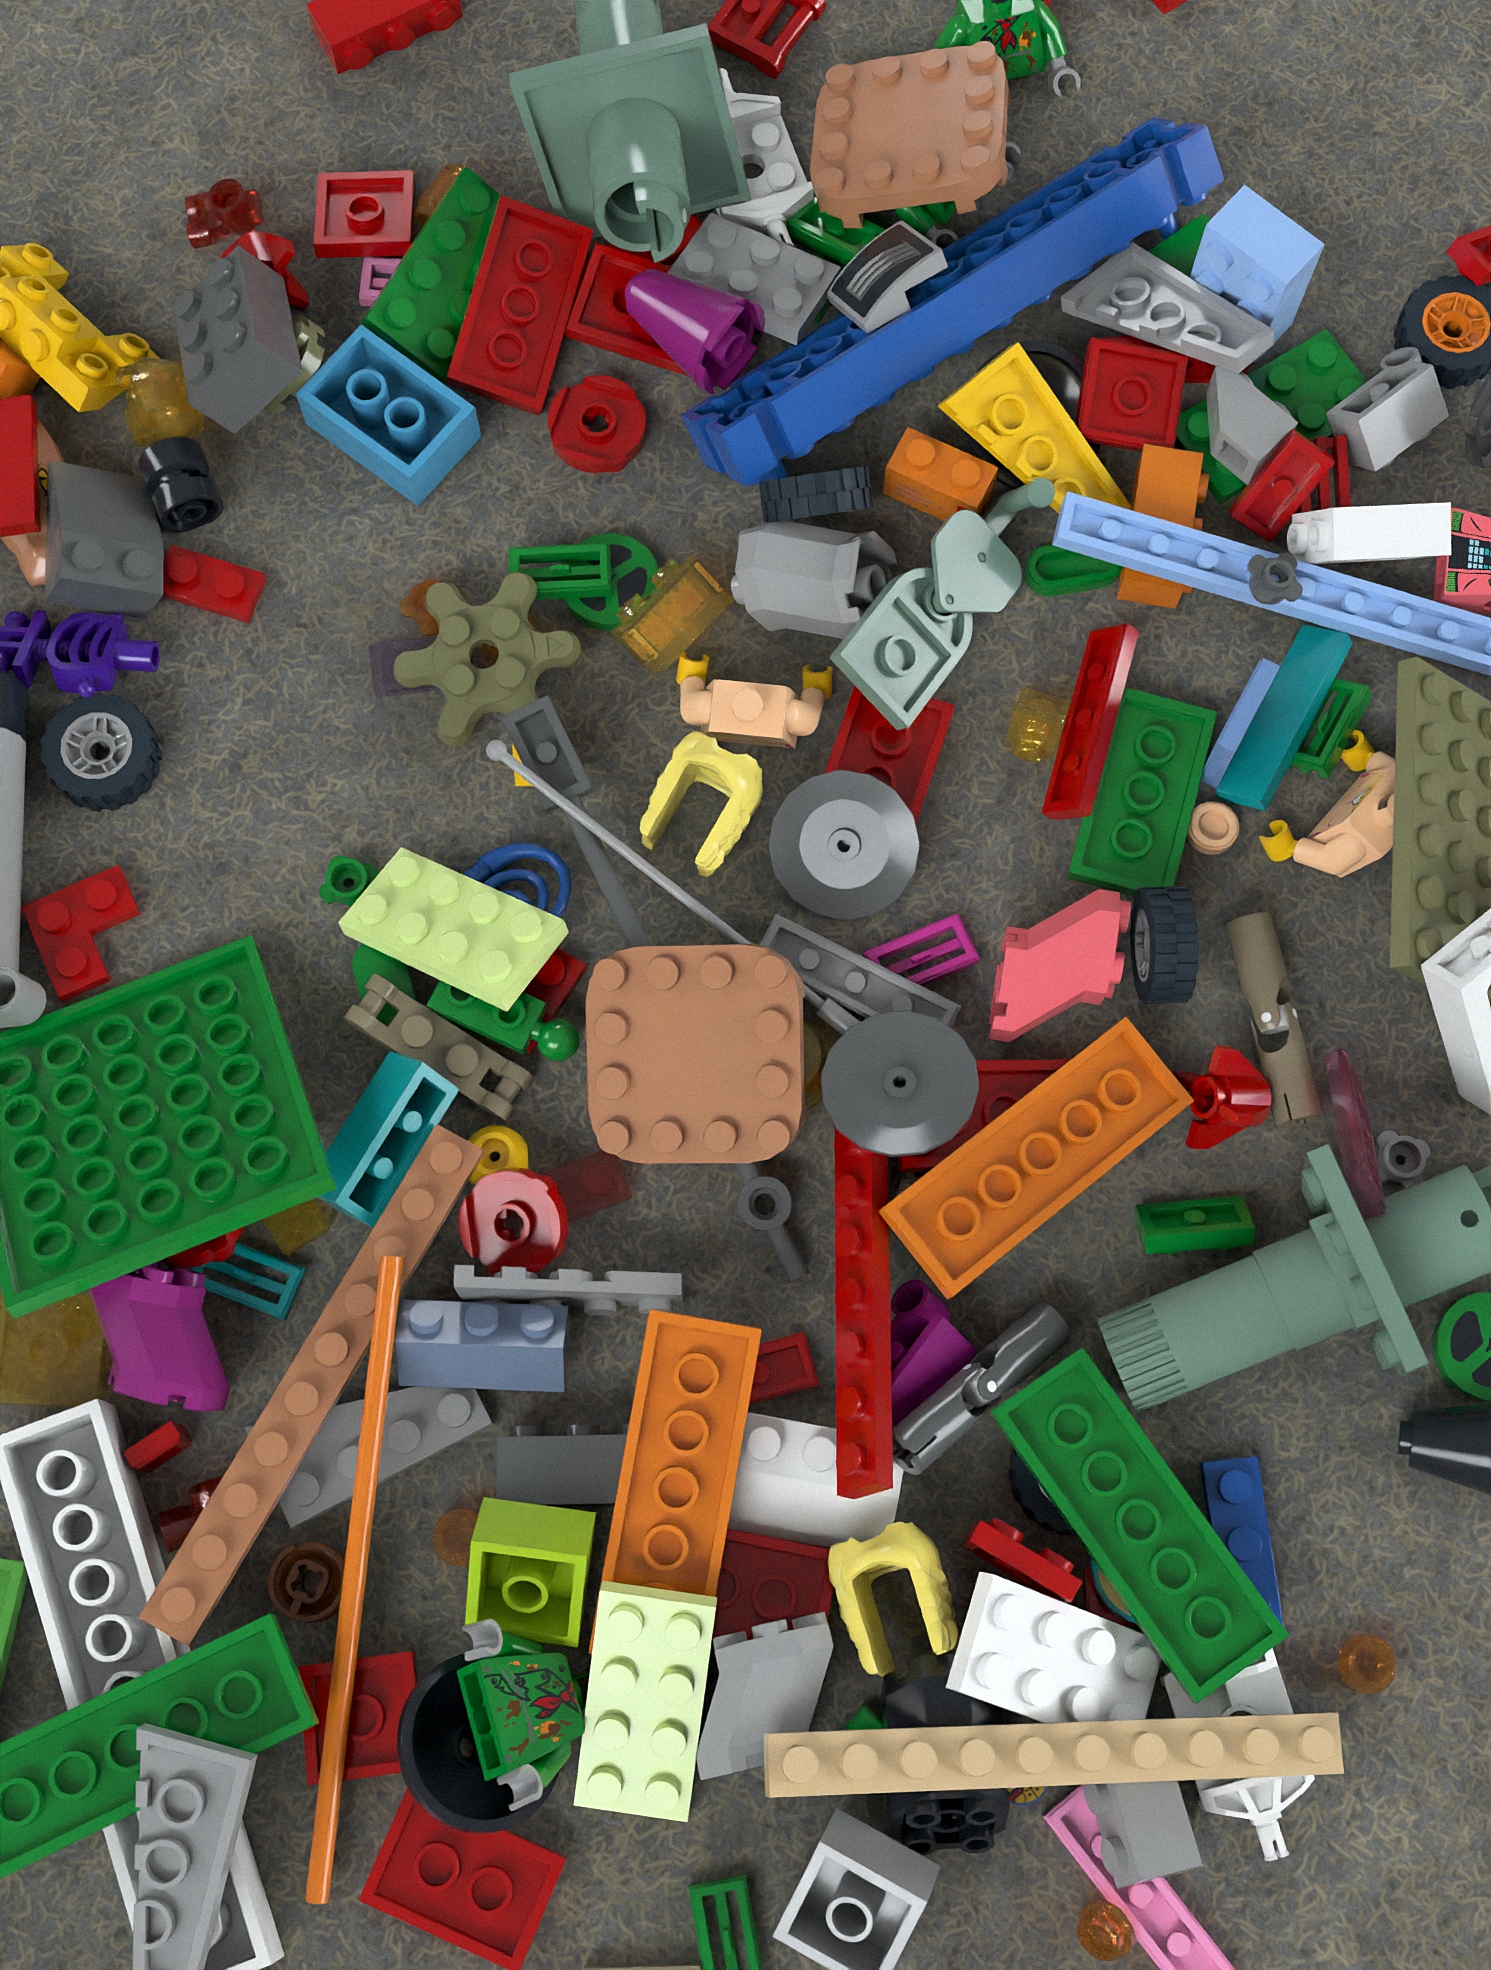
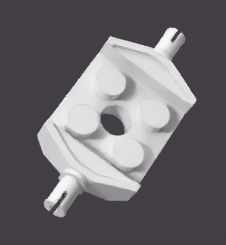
M720 68L719 72L743 165L754 163L762 167L764 172L757 178H747L751 200L716 208L717 214L794 247L786 228V221L813 200L814 189L812 182L806 181L781 117L780 99L777 96L734 92L727 71Z
M1273 1648L1198 1704L1192 1703L1169 1669L1160 1677L1162 1686L1166 1687L1175 1718L1230 1716L1236 1711H1244L1248 1715L1294 1714ZM1314 1775L1205 1779L1195 1780L1200 1796V1801H1198L1200 1809L1205 1812L1250 1819L1251 1824L1256 1826L1265 1861L1277 1860V1856L1283 1858L1289 1855L1277 1819L1282 1818L1281 1811L1303 1794L1315 1778Z

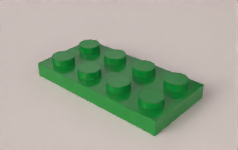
M467 166L459 171L360 322L376 336L441 383L447 377L495 210L501 196Z
M1327 329L1247 375L1253 385L1272 401L1281 403L1288 409L1291 417L1298 422L1295 430L1307 439L1324 436L1334 438L1326 412L1367 382ZM1207 399L1179 414L1175 446L1180 450L1204 453L1201 473L1209 474L1208 490L1221 505L1242 493L1247 485L1210 453Z
M1127 687L1124 688L1091 816L1082 817L1067 879L1134 897L1140 887L1174 886L1218 711Z

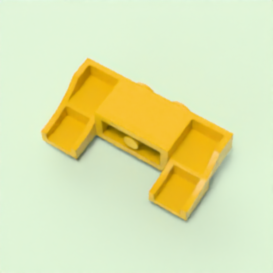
M35 243L2 246L0 249V338L78 412L100 410L128 388L145 381L154 380L161 375L166 363L150 349L149 344L143 338L133 333L105 336L57 291L65 285L69 273L53 259V255L48 249Z

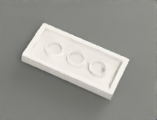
M979 1572L946 1688L1041 1723L1145 1719L1161 1657L1145 1634L994 1574Z

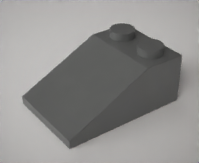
M50 460L48 463L46 603L107 613H119L132 617H147L163 596L164 548L157 512L152 500L153 494L148 491L142 477Z

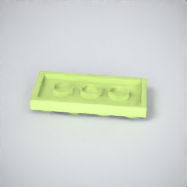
M402 847L338 922L346 936L506 1012L569 933L563 919Z
M602 1581L584 1716L585 1733L582 1735L574 1806L688 1822L718 1597Z

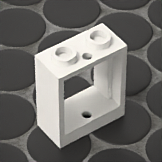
M1451 502L1339 507L1292 514V524L1289 526L1287 533L1288 549L1296 560L1309 564L1406 560L1451 555Z

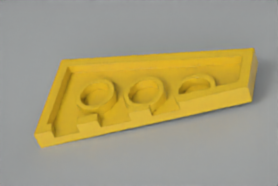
M1019 342L1005 349L937 405L1023 483L1029 484L1032 480L1039 477L1047 478L1051 481L1055 489V495L1049 506L1058 514L1060 513L1062 500L1068 491L1122 508L1130 509L1132 507Z

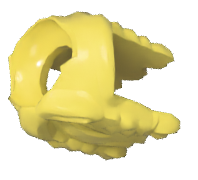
M693 731L686 735L674 748L672 760L667 764L664 772L660 774L657 786L653 789V794L649 798L648 810L642 816L640 832L642 834V844L648 849L653 850L687 789L693 782H703L726 794L730 799L701 847L695 861L699 875L708 877L723 863L724 857L730 853L733 845L739 841L742 832L749 824L750 817L759 806L763 793L762 769L758 766L757 761L748 754H733L720 748L716 737L710 738L702 732Z
M899 1521L888 1524L879 1536L867 1541L860 1542L851 1537L846 1542H837L830 1547L827 1561L829 1580L836 1589V1596L840 1605V1617L846 1624L850 1640L855 1643L858 1649L861 1665L868 1674H878L883 1677L895 1670L871 1588V1584L877 1577L895 1570L908 1568L910 1571L933 1652H936V1655L953 1654L956 1652L959 1643V1632L955 1622L956 1613L952 1606L953 1596L948 1590V1580L942 1570L938 1549L928 1535L912 1522L904 1523Z

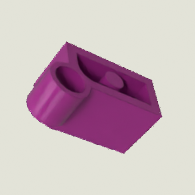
M918 1279L902 1284L895 1291L891 1300V1309L896 1315L890 1323L892 1428L964 1366L968 1365L978 1352L949 1323L951 1317L949 1307L927 1284Z

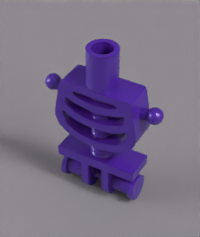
M36 610L31 621L21 612H9L4 619L5 626L0 627V671L9 674L8 670H13L15 677L20 679L27 689L30 688L41 661L49 662L55 685L58 689L68 693H79L85 698L91 697L94 692L111 690L119 670L156 672L160 663V649L157 641L129 640L123 615L119 613L103 615L81 612L73 614L56 627L51 637L46 611Z

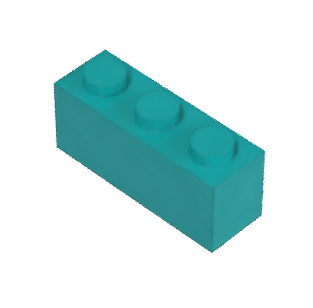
M389 1051L326 1151L337 1189L317 1198L340 1213L374 1228L436 1124H439L460 1089L423 1062Z

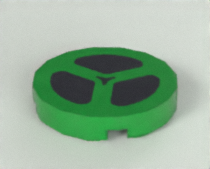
M615 533L594 535L579 544L610 543L612 596L564 599L573 617L588 627L604 631L621 630V627L627 626L659 594L660 578L657 562L646 546L630 536ZM600 560L564 562L563 564H568L569 566L600 565Z
M1477 1292L1453 1302L1441 1315L1432 1335L1433 1358L1442 1378L1452 1387H1455L1459 1392L1465 1394L1466 1397L1477 1402H1491V1292Z

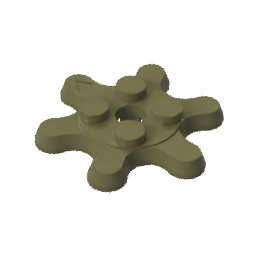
M514 572L505 576L500 583L497 595L488 603L478 606L466 602L458 588L453 584L441 582L432 585L428 589L424 601L428 613L438 623V636L433 644L425 649L409 650L401 653L393 664V674L400 685L407 688L432 685L438 687L443 692L445 708L437 720L436 731L440 740L448 746L457 747L469 742L473 736L476 724L484 715L489 713L506 715L538 700L535 685L541 673L551 668L571 666L578 660L581 654L580 641L574 633L568 630L542 633L536 631L530 625L528 611L536 599L537 587L532 577L526 573ZM484 643L496 647L499 654L494 665L486 669H479L473 665L471 659H473L474 653L480 647H483Z

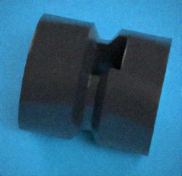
M188 437L168 438L153 444L141 454L138 461L139 468L148 491L153 494V504L162 527L176 533L188 532L215 521L221 515L224 509L223 501L214 479L209 475V466L201 446L195 439Z

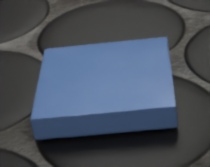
M1265 658L1262 661L1259 660L1206 762L1201 776L1202 782L1217 788L1280 668L1279 665Z

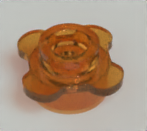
M426 579L414 586L409 592L408 597L403 598L399 605L402 616L412 618L418 624L419 632L424 636H433L439 631L438 623L425 609L424 601L428 589L432 585L439 583L435 579Z

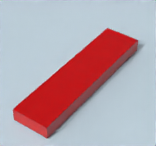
M1128 623L1092 630L1089 633L1041 813L1050 819L1062 820L1091 816L1139 631Z

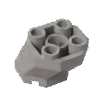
M784 520L764 522L754 528L745 529L739 534V548L735 567L736 574L731 581V590L736 602L745 604L747 613L768 631L787 628L844 639L883 588L892 580L889 566L896 565L897 560L894 550L875 531L853 534Z
M825 1612L793 1619L794 1630L788 1631L787 1622L784 1619L752 1627V1640H747L746 1631L712 1639L720 1674L696 1753L701 1780L764 1765L763 1733L809 1732L810 1723L834 1647Z

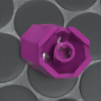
M157 1261L88 1289L113 1359L108 1384L113 1386L112 1389L115 1392L161 1405H167L168 1401L184 1403L183 1408L189 1410L225 1411L230 1387L201 1311L206 1287L203 1286L206 1276L204 1273L174 1267L173 1271L160 1268L162 1262Z

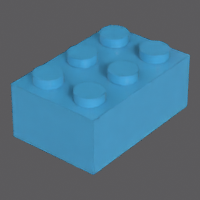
M360 325L296 393L303 417L309 427L416 506H419L482 437L476 409L473 405L363 325Z

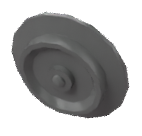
M841 769L812 776L788 793L773 818L768 848L775 876L794 901L819 916L851 920L876 914L901 896L916 871L920 840L914 815L895 789L871 774Z
M908 1010L877 1013L849 1027L830 1048L821 1073L823 1105L836 1129L861 1149L889 1157L924 1154L952 1140L971 1118L979 1093L976 1059L962 1036L938 1018Z

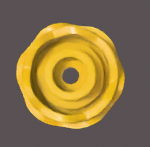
M490 1125L483 1127L473 1133L467 1140L484 1149V1156L470 1178V1181L474 1184L484 1176L504 1168L517 1167L528 1169V1146L519 1133L506 1126ZM493 1153L500 1154V1159L496 1162L490 1160V1156Z

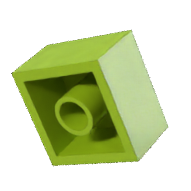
M483 1497L471 1539L465 1625L492 1619L495 1620L501 1630L509 1631L536 1642L578 1647L588 1600L596 1512Z

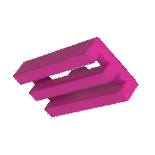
M959 913L863 953L864 958L881 966L879 961L954 930L957 938L885 967L899 975L953 951L963 949L965 954L906 978L922 987L975 965L980 961V957Z

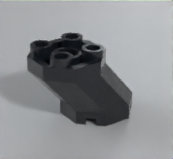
M955 1654L919 1656L908 1662L909 1673L897 1679L896 1669L883 1676L880 1699L883 1729L1003 1724V1708L946 1688ZM1007 1788L886 1793L889 1836L900 1840L902 1845L922 1856L928 1855L935 1850L959 1848L967 1853H981L991 1849L995 1844L994 1835L1006 1828L1010 1808Z

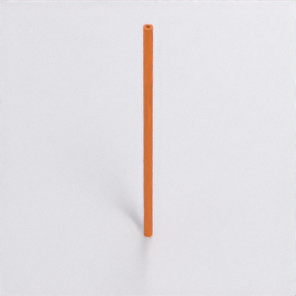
M381 1255L305 1896V1901L312 1904H326L329 1902L403 1267V1257Z

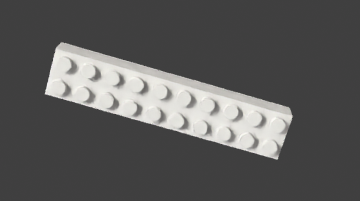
M94 1399L0 1435V1481L68 1710L191 1652L189 1646L138 1618L166 1570L135 1470L132 1469L123 1454L128 1447L115 1405L100 1399ZM140 1812L103 1829L132 1930L134 1904L138 1902L139 1870H134L135 1844L139 1842ZM243 1819L241 1820L204 1970H259L272 1965L285 1956Z

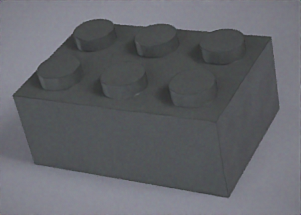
M238 245L226 258L218 259L211 266L208 275L193 290L185 291L177 300L173 311L188 404L236 434L303 372L284 278Z

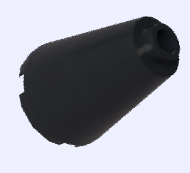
M1491 1403L1413 1411L1411 1422L1400 1421L1398 1454L1409 1455L1408 1467L1491 1496Z

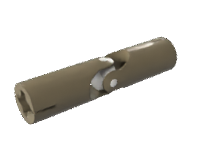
M1260 912L1233 919L1227 923L1226 928L1242 993L1253 1012L1251 1013V1026L1262 1074L1269 1084L1272 1095L1271 1110L1275 1127L1287 1128L1320 1120L1324 1116L1297 1012L1290 1003V981L1273 915L1268 912ZM1289 1032L1287 1043L1284 1047L1273 1053L1268 1047L1265 1035H1284Z

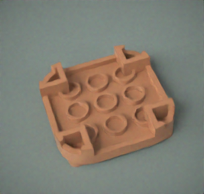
M981 41L971 46L931 49L925 52L894 57L886 56L851 66L842 63L834 65L826 72L825 78L827 83L821 88L816 103L810 176L820 211H825L829 215L842 219L844 228H862L864 213L955 201L958 215L977 210L975 200L991 191L996 184L1002 187L1005 186L1009 173L1005 159L1008 104L1012 103L1003 60L996 54L995 46L991 42Z
M757 944L638 946L616 951L595 965L593 975L589 980L585 1002L588 1111L593 1132L596 1134L598 1145L603 1151L614 1154L622 1160L642 1164L752 1163L770 1159L793 1143L801 1128L805 1125L809 1104L805 1105L803 997H806L802 976L797 974L788 959L774 951L772 947Z

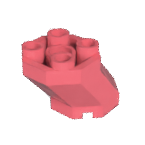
M1098 889L1030 929L1007 926L1000 949L1001 952H1004L1003 962H1000V965H997L988 1039L1011 1042L1078 1002L1101 1005L1104 998L1111 999L1115 984H1120L1125 954L1124 952L1116 951V949L1119 947L1121 934L1127 932L1131 902L1120 900V892Z

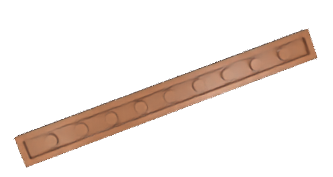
M438 1124L435 1125L138 1618L189 1647L193 1646L370 1348L381 1255L403 1257L400 1297L483 1158L484 1149Z

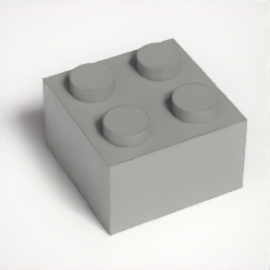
M836 1807L772 1937L829 1970H893L928 1902L941 1866Z

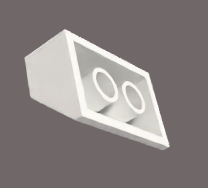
M748 1412L728 1528L830 1548L837 1542H846L851 1537L860 1542L867 1541L879 1536L888 1524L894 1523L903 1469L893 1460V1489L855 1500L837 1496L835 1428Z

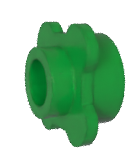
M338 855L329 862V868L325 875L326 883L321 885L319 889L320 897L327 904L339 902L348 905L350 908L379 874L378 870L371 863L362 865L355 859ZM351 879L354 881L353 886L345 887V881Z

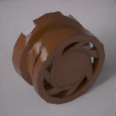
M310 1540L297 1544L294 1543L280 1552L271 1565L267 1580L269 1597L276 1609L289 1619L307 1623L328 1620L339 1613L345 1565L344 1554L331 1545Z

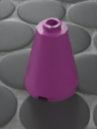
M648 269L643 273L634 275L625 290L627 312L691 380L708 394H715L713 388L716 386L723 390L730 387V384L739 378L753 358L757 347L750 343L755 328L763 333L765 325L764 310L756 302L655 269Z

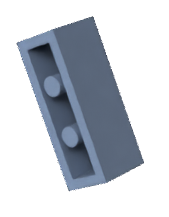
M402 1299L394 1340L399 1386L565 1392L569 1359L568 1306Z

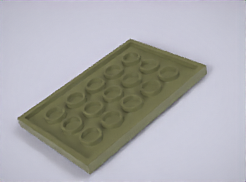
M1416 656L1398 661L1390 969L1426 985L1420 965L1491 908V701ZM1490 984V986H1489V988H1488V991H1487V995H1488L1489 1003H1490V1006H1491V984Z

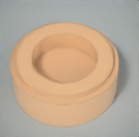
M1205 802L1193 810L1186 837L1197 851L1209 855L1220 854L1227 851L1236 840L1239 833V821L1234 811L1227 805L1220 802Z

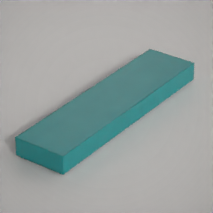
M1308 625L1301 626L1261 706L1215 790L1220 799L1263 811L1267 810L1353 644L1348 633Z

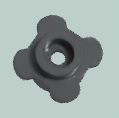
M1281 553L1275 558L1255 555L1249 560L1247 564V569L1251 573L1249 588L1256 601L1261 604L1274 605L1282 602L1284 599L1294 602L1300 598L1303 593V587L1296 579L1295 568L1298 563L1293 555ZM1271 575H1277L1279 582L1274 581Z

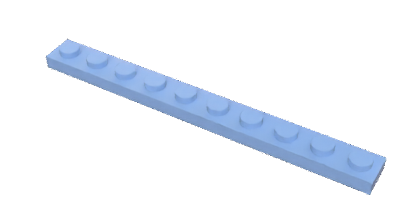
M1069 491L1062 500L1052 542L1053 546L1491 676V618L1299 560H1297L1298 565L1295 568L1297 582L1303 587V593L1300 598L1294 602L1284 599L1282 602L1274 605L1261 604L1255 600L1250 591L1249 579L1251 573L1247 569V564L1255 555L1275 558L1279 554ZM1271 575L1274 581L1279 582L1277 575Z

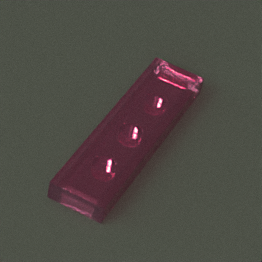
M1339 1048L1324 1055L1344 1175L1365 1219L1368 1220L1385 1214L1386 1203L1364 1087L1347 1051Z

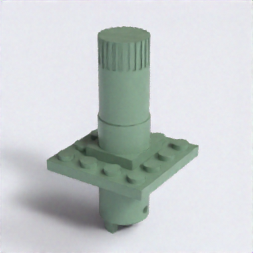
M574 0L579 56L509 73L510 87L554 214L593 229L592 238L603 236L613 245L629 251H651L655 263L667 258L679 247L683 239L684 230L689 222L690 214L751 200L749 185L708 26L705 23L664 34L659 0Z
M1329 1144L1307 1152L1306 1169L1300 1171L1302 1175L1300 1177L1302 1188L1300 1189L1314 1218L1309 1221V1229L1252 1252L1253 1255L1098 1318L1107 1348L1136 1411H1143L1293 1349L1299 1351L1353 1329L1354 1332H1358L1373 1325L1377 1332L1374 1333L1369 1341L1383 1371L1393 1367L1397 1377H1400L1429 1364L1404 1308L1491 1273V1166L1471 1173L1466 1165H1462L1358 1208Z

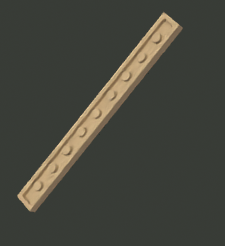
M1333 1712L763 1733L765 1797L769 1798L1344 1774L1339 1715Z

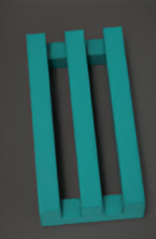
M236 1243L234 1255L290 1275L286 1285L223 1261L217 1263L211 1261L202 1266L189 1268V1270L202 1272L203 1267L281 1295L276 1305L205 1278L203 1284L206 1287V1291L284 1321L288 1318L293 1300L295 1301L299 1292L298 1288L307 1273V1270L303 1267Z

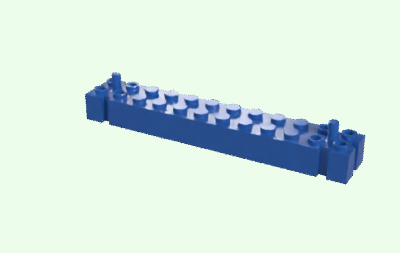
M1159 118L1147 120L1122 136L1123 141L1114 147L1106 146L943 249L948 267L905 291L910 310L868 334L842 313L802 338L797 345L792 344L730 384L731 389L719 397L712 395L681 414L702 461L708 468L720 474L726 472L730 479L744 486L756 485L758 482L767 479L787 478L789 476L781 461L783 456L786 455L789 459H796L806 455L814 448V443L825 435L848 428L854 423V417L869 407H877L887 403L895 396L894 391L910 381H918L932 374L936 364L949 356L960 355L970 350L975 344L974 340L988 331L998 330L1009 325L1014 320V315L1027 306L1037 305L1048 300L1053 295V290L1066 281L1076 280L1087 275L1093 269L1092 265L1105 256L1115 255L1130 247L1131 240L1144 231L1158 228L1160 237L1168 238L1179 230L1174 216V212L1178 210L1177 204L1180 203L1181 206L1197 204L1208 196V190L1224 181L1208 127L1206 125L1186 122L1176 127L1172 120Z

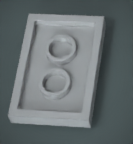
M710 212L668 274L756 302L764 310L765 325L763 331L797 345L828 299L826 293L840 274L841 267Z

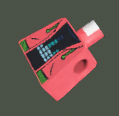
M1451 507V555L1436 556L1432 601L1479 615L1491 614V518Z

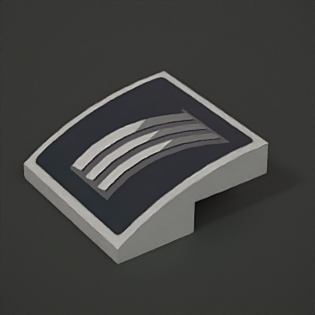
M901 220L883 231L861 249L840 272L826 294L831 304L868 334L910 310L905 291L946 269L948 266L941 248Z

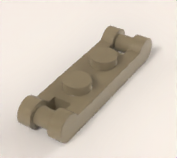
M373 974L364 987L368 992L358 1006L353 1004L344 1016V1020L390 1051L423 1062L460 1089L457 1094L497 1119L506 1122L514 1109L511 1105L512 1101L520 1089L523 1091L527 1090L534 1076L520 1065L507 1060L412 999L383 977ZM385 1004L398 1011L389 1027L376 1019ZM489 1070L502 1078L493 1093L479 1086Z

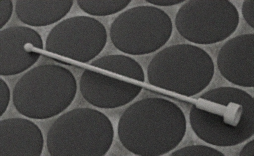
M493 740L488 743L486 754L491 760H501L734 944H752L510 755L502 741ZM804 985L806 997L803 998L818 1009L816 1015L842 1035L849 1027L860 1022L829 997L824 1001Z

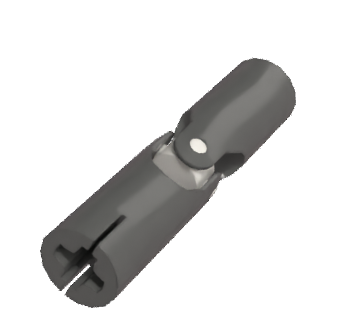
M1039 1302L1033 1304L991 1341L975 1358L973 1363L964 1366L892 1428L893 1460L909 1474H921L1000 1401V1395L1008 1388L1020 1385L1059 1350L1070 1337L1069 1328L1060 1313L1046 1303ZM963 1400L968 1401L975 1407L968 1411Z

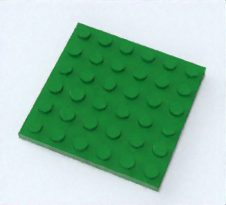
M253 935L39 1017L31 1024L16 1026L0 1033V1285L5 1308L14 1319L337 1189L267 971Z

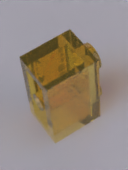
M692 555L678 563L672 558L669 559L650 578L655 587L643 599L636 593L615 614L621 621L610 633L652 675L665 671L733 601L730 595Z

